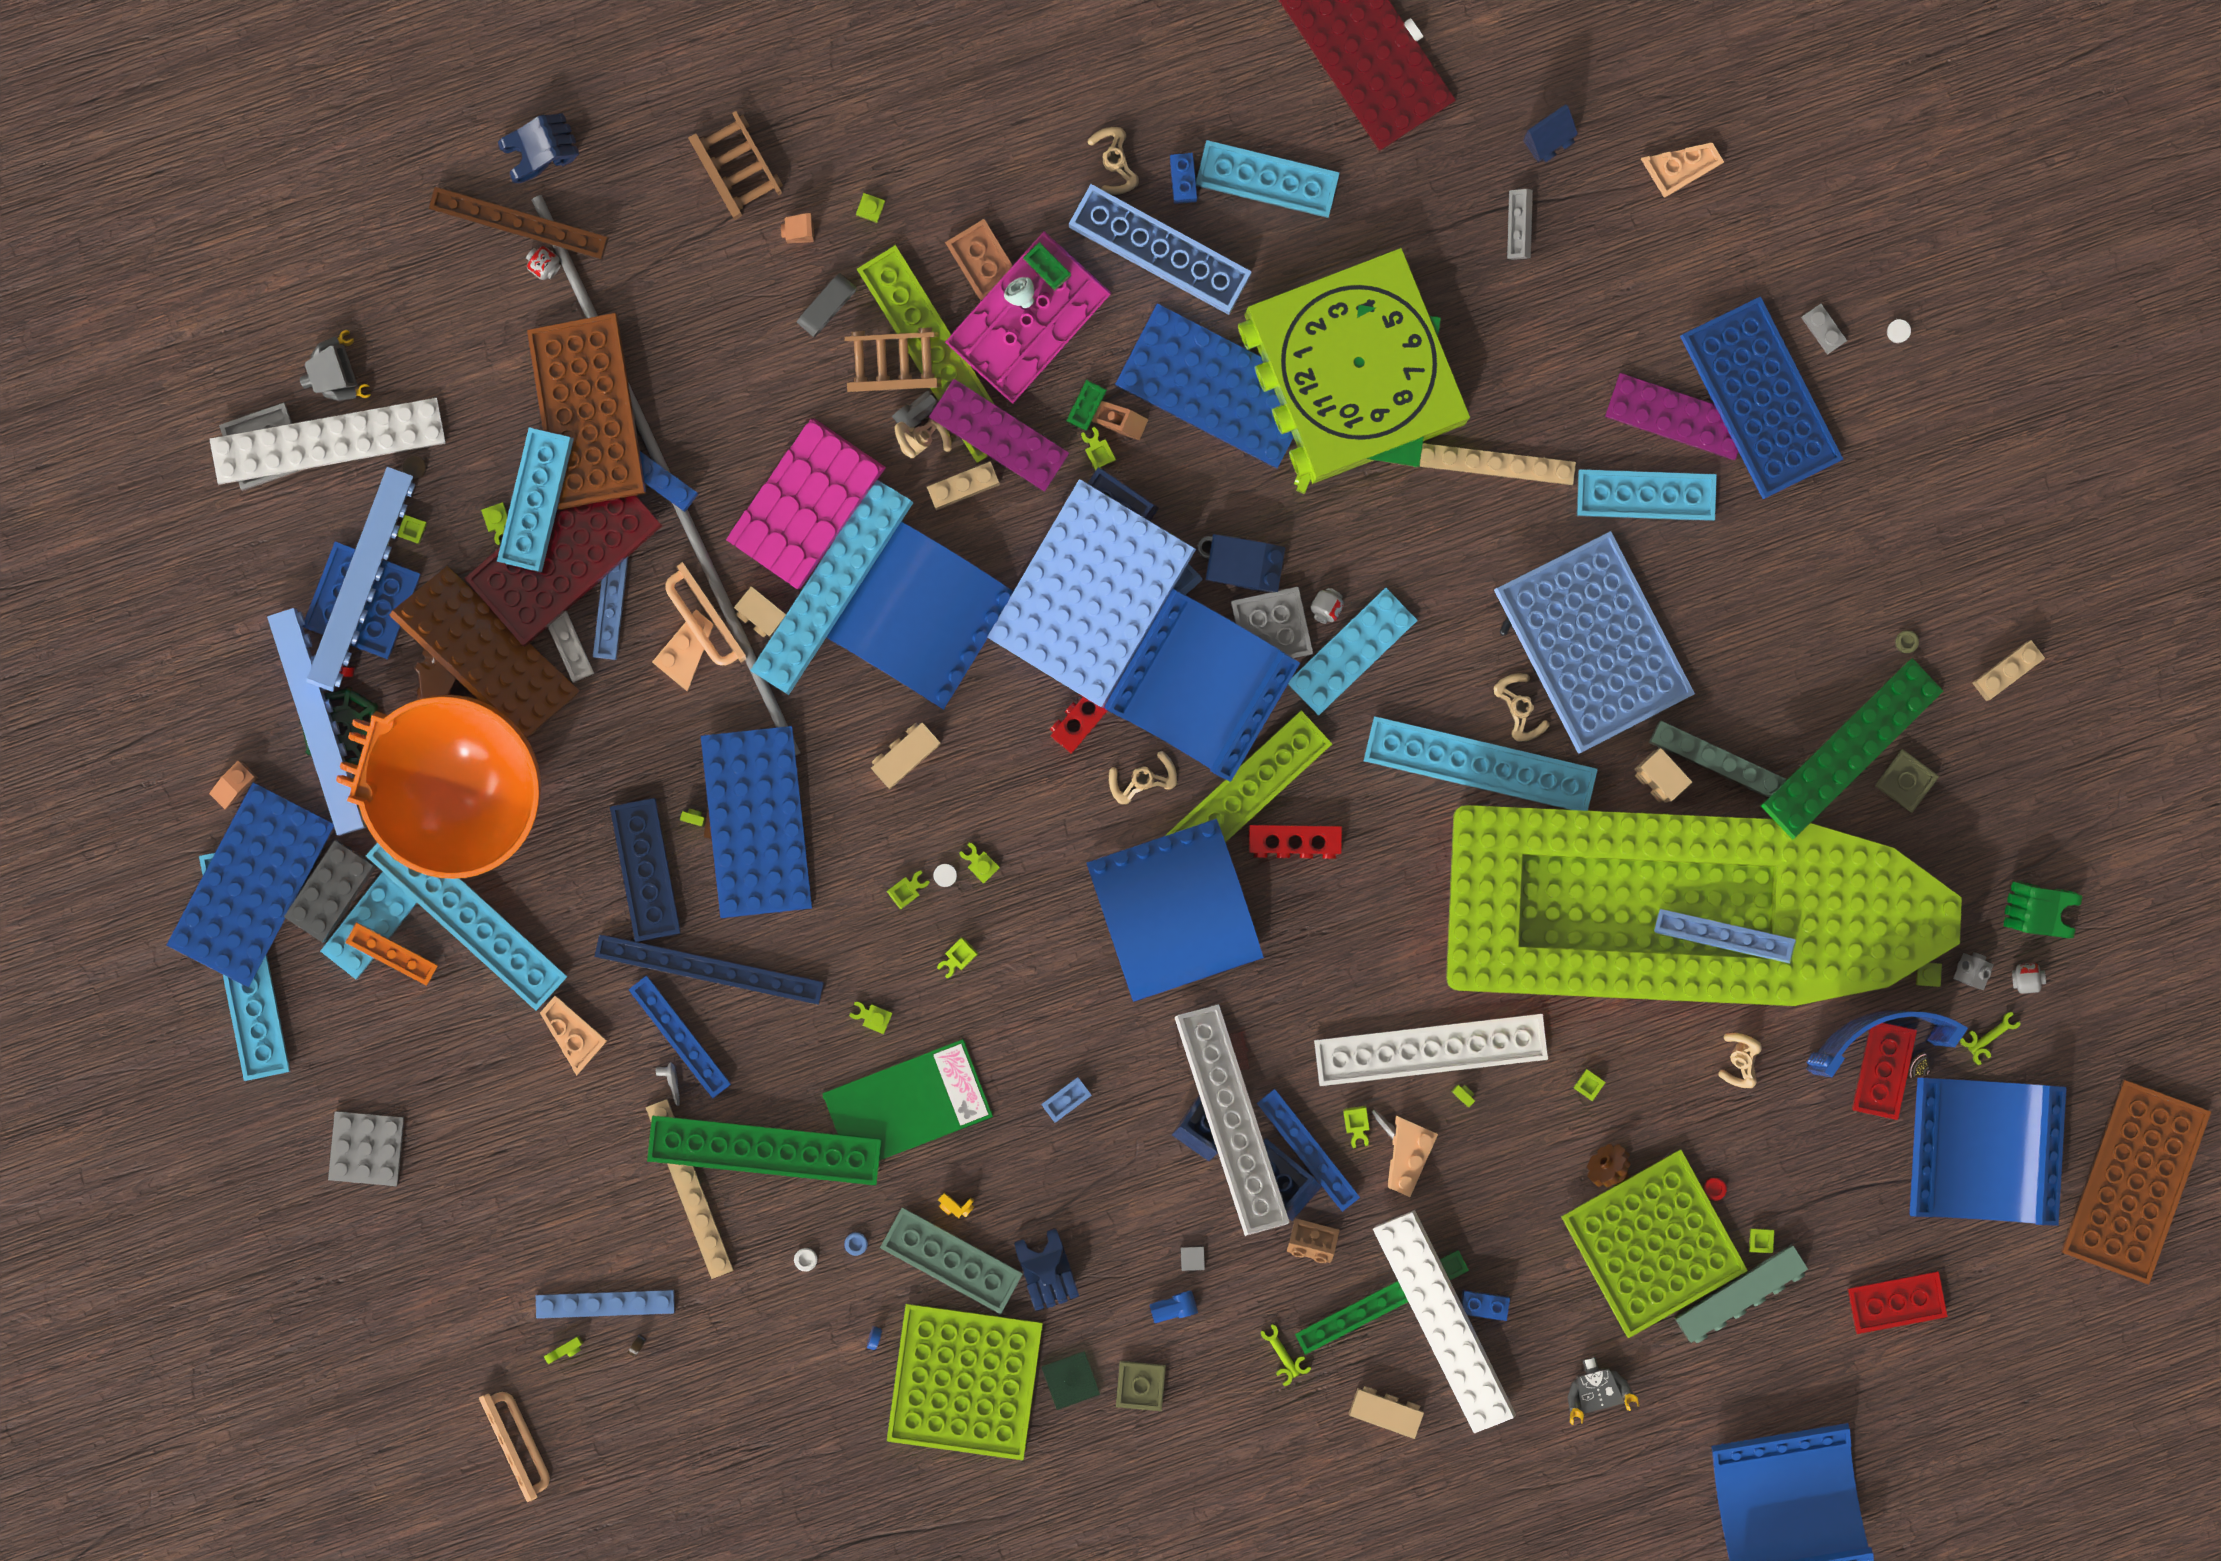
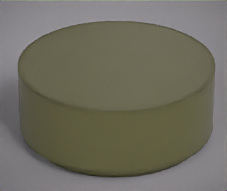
M1906 630L1896 636L1895 646L1901 653L1908 654L1917 649L1919 639L1914 632Z

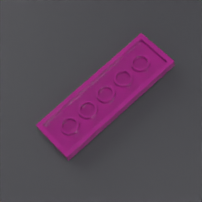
M1619 373L1605 414L1606 418L1734 461L1736 460L1738 449L1714 404Z
M955 379L952 380L929 416L936 423L1044 492L1069 455V452Z

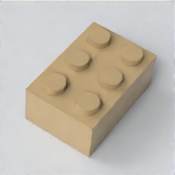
M1661 748L1654 750L1634 769L1637 772L1635 777L1641 784H1648L1652 788L1650 793L1658 802L1664 801L1666 803L1674 800L1692 783Z

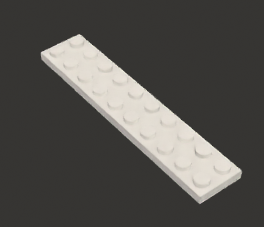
M437 398L210 439L218 485L446 444Z
M1219 1005L1177 1015L1175 1017L1176 1024L1245 1236L1290 1223Z
M1543 1014L1314 1040L1319 1086L1548 1060Z
M1413 1210L1375 1226L1373 1230L1473 1432L1482 1431L1514 1418L1516 1413L1416 1211Z

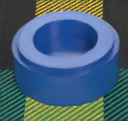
M872 1327L866 1348L871 1350L877 1349L882 1334L881 1328Z

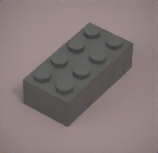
M334 840L284 918L319 941L327 942L375 870L376 865L340 841Z

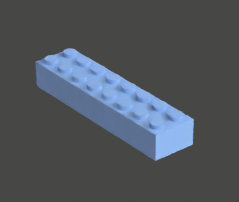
M1090 184L1069 222V228L1228 315L1231 313L1252 273L1250 270Z

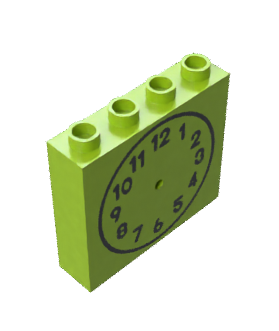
M1402 248L1249 306L1244 315L1246 321L1238 324L1239 333L1247 350L1257 346L1263 360L1262 364L1255 366L1256 375L1263 391L1266 392L1274 389L1280 406L1272 409L1276 425L1281 434L1291 431L1298 447L1289 451L1295 472L1299 477L1309 473L1312 484L1371 462L1373 460L1367 458L1424 437L1423 441L1464 426L1470 419ZM1359 305L1376 307V309L1357 318ZM1356 357L1364 359L1365 364L1363 367L1357 368L1354 365Z

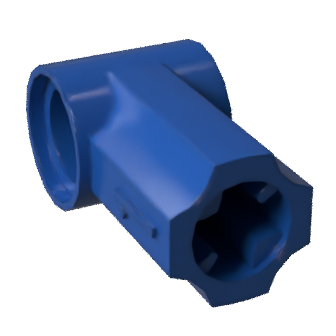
M1192 1290L1149 1304L1154 1323L1176 1317L1183 1318L1198 1313Z

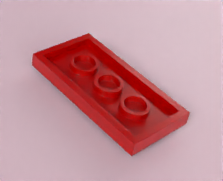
M1886 1023L1878 1024L1869 1029L1852 1106L1853 1111L1898 1120L1917 1030Z
M1938 1271L1847 1288L1856 1334L1948 1317Z

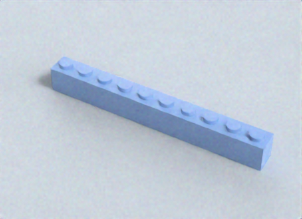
M389 467L386 468L309 671L307 683L332 692L335 686L340 687L344 674L340 673L343 665L347 666L352 655V653L348 652L350 645H355L360 633L356 631L359 622L364 623L368 612L364 608L367 601L372 602L376 589L372 588L375 580L380 581L384 568L380 567L383 559H388L392 547L388 546L390 539H395L400 526L396 525L399 517H404L408 506L404 502L406 497H411L416 484L412 483L413 476Z
M292 608L267 616L336 833L341 836L366 828L367 826L359 805L347 801L351 787L336 781L337 775L354 778V774L340 769L341 762H346L344 756H347V751L344 743L339 742L337 735L340 734V729L337 721L332 720L330 713L333 712V707L330 700L325 699L323 692L326 689L307 683V677L315 655H311L309 647H312V642L309 634H305L302 627L305 625L303 614L298 612L297 609Z

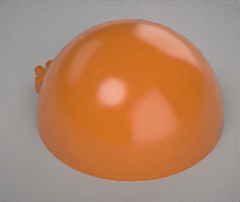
M436 695L412 701L389 715L376 711L371 716V722L353 719L352 724L354 727L368 733L367 736L356 732L349 733L348 737L350 740L363 744L364 747L358 765L348 762H341L340 769L354 774L355 778L337 775L336 781L351 787L347 801L359 805L362 817L370 833L378 844L395 860L416 872L428 876L450 879L467 878L488 872L501 865L525 841L538 814L541 797V776L535 753L529 741L519 727L504 713L474 698L460 695Z

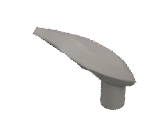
M670 1062L668 1067H656V1076H667L676 1106H679L678 1079L675 1066Z
M1373 1110L1372 1113L1379 1124L1393 1139L1396 1135V1128L1380 1113Z

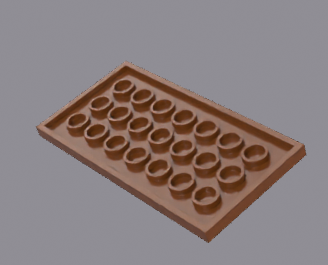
M606 314L527 330L543 431L574 438L557 510L646 493L617 314Z
M448 566L398 605L389 615L477 699L495 707L509 717L526 738L530 737L580 692L530 643L524 647L484 600Z
M2123 1080L2061 1253L2149 1285L2211 1111Z

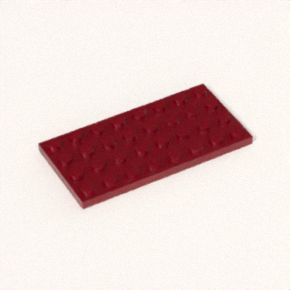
M1278 0L1379 152L1456 101L1417 41L1414 40L1405 27V23L1389 0Z
M636 495L560 509L556 511L542 572L497 562L499 548L464 579L518 641L526 647L659 530L662 525Z

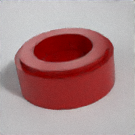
M343 665L340 673L346 677L354 676L355 667Z
M1713 1177L1705 1181L1703 1190L1708 1199L1717 1201L1725 1196L1727 1187L1723 1180Z

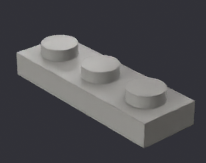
M1520 189L1509 191L1507 259L1531 258L1533 190Z

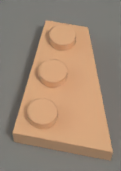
M1713 143L1641 158L1664 198L1724 163Z
M695 610L692 615L709 638L714 624L699 611ZM685 622L652 663L688 692L705 649L687 622Z
M554 996L540 1012L577 1076L605 1045L607 1040L557 996Z
M1396 1116L1395 1124H1397L1396 1135L1393 1137L1394 1152L1393 1159L1390 1162L1388 1188L1411 1197L1438 1134Z

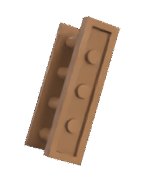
M735 111L732 114L736 121L705 139L704 137L699 139L697 134L688 138L734 220L742 216L740 210L743 209L745 204L772 189H775L779 196L782 194L780 187L783 186L777 174L772 176L746 130L750 126L744 115L739 116ZM741 129L747 140L746 142L716 159L715 157L710 159L706 152L710 149L709 146ZM750 149L753 150L758 159L757 162L728 178L726 176L720 177L718 170L721 169L720 166ZM761 169L765 171L769 181L739 198L737 196L732 198L729 190L732 189L731 186Z
M918 328V333L865 336V331L851 332V336L845 337V341H854L856 378H854V382L847 383V392L942 387L941 378H935L934 374H932L930 337H939V332H932V328ZM908 338H921L923 367L921 379H912V375L909 372ZM887 339H899L900 375H898V380H890V376H887L885 342ZM876 340L878 377H876V381L867 382L864 369L863 341Z

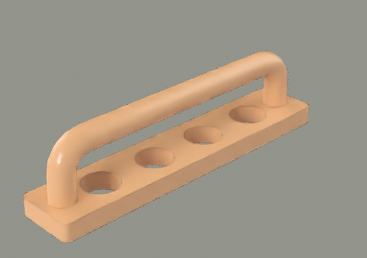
M682 562L677 565L678 571L671 575L666 582V592L710 658L718 665H728L737 659L740 663L746 660V655L684 563ZM683 578L732 649V652L724 657L719 655L675 590V584Z
M499 1392L492 1396L488 1393L479 1397L526 1501L529 1502L536 1499V1494L547 1488L550 1476L515 1399L507 1392ZM500 1401L506 1402L541 1477L540 1482L533 1486L494 1405Z

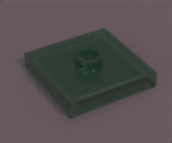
M1085 1351L1041 1366L1057 1410L1100 1395Z

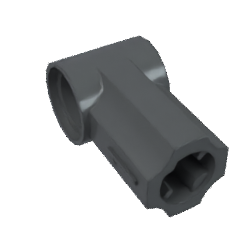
M927 391L910 405L907 404L899 409L892 418L896 423L904 422L910 428H916L922 423L923 419L932 413L938 402Z

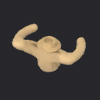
M1121 127L1104 128L1095 132L1088 139V144L1092 146L1104 137L1113 136L1114 140L1111 147L1103 153V164L1107 170L1118 172L1127 182L1121 186L1104 185L1101 190L1110 195L1124 194L1137 187L1139 183L1138 176L1128 168L1122 148L1123 142L1126 139V132Z
M930 418L921 427L910 428L904 422H899L895 425V434L901 451L910 458H914L931 445V435L935 429H938L941 434L944 450L946 452L951 451L952 443L949 431Z
M1521 673L1509 675L1494 685V694L1505 700L1515 722L1512 737L1518 742L1535 739L1550 726V723L1544 720L1534 730L1530 732L1523 731L1526 718L1533 711L1534 705L1531 703L1530 697L1517 696L1506 689V686L1511 683L1528 682L1530 680L1529 674Z
M1163 751L1157 754L1167 769V778L1153 774L1148 767H1140L1133 771L1132 782L1124 792H1121L1118 787V769L1112 767L1109 772V785L1117 802L1128 804L1135 793L1155 786L1164 787L1167 790L1174 788L1177 784V773L1170 757ZM1154 779L1161 780V782H1154ZM1135 786L1136 789H1133L1132 792H1130L1131 788Z
M1726 1033L1724 1035L1725 1041L1737 1042L1730 1057L1731 1062L1741 1069L1744 1079L1737 1078L1725 1070H1720L1719 1076L1734 1086L1753 1088L1757 1083L1754 1063L1757 1054L1762 1050L1761 1043L1745 1034Z

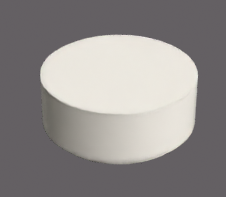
M1411 18L1404 22L1405 27L1415 41L1423 38L1422 33Z
M1901 319L1893 321L1887 328L1888 338L1895 343L1906 341L1911 334L1909 324Z
M942 864L935 869L934 880L938 885L948 887L956 881L957 873L951 865Z
M810 1248L800 1249L794 1257V1263L801 1271L812 1270L818 1260L816 1253Z

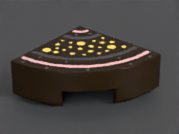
M1926 1051L1917 1054L1911 1060L1907 1075L1908 1079L1931 1074Z

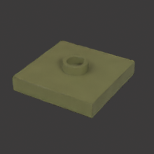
M1901 749L1874 786L1907 811L1913 813L1939 775Z
M1120 1361L1116 1407L1162 1411L1166 1365Z

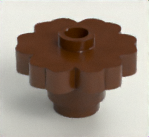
M1608 1144L1599 1148L1597 1155H1593L1587 1165L1589 1173L1587 1177L1597 1187L1602 1185L1610 1187L1611 1185L1622 1183L1629 1176L1628 1168L1631 1163L1628 1159L1630 1154L1620 1144L1615 1146Z

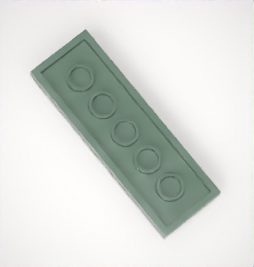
M903 1207L880 1247L999 1314L1002 1313L1023 1275L1022 1272Z

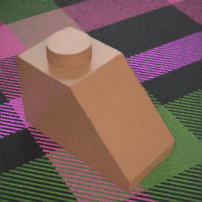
M811 213L785 218V224H781V236L786 238L787 244L815 242L814 220Z
M1102 401L1092 422L1124 436L1140 440L1148 419L1132 410Z
M237 761L220 778L209 794L226 810L258 777L243 761Z

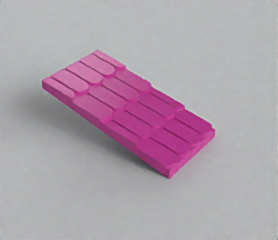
M1043 231L949 336L945 343L1013 404L1109 297L1111 292ZM1039 242L1072 275L1056 291L1023 259ZM1021 277H1029L1034 285V302L1027 308H1023L1022 305H1013L1004 297L1007 286L1012 281Z
M815 418L811 419L805 425L791 448L787 450L748 509L744 511L726 540L796 589H800L886 467Z

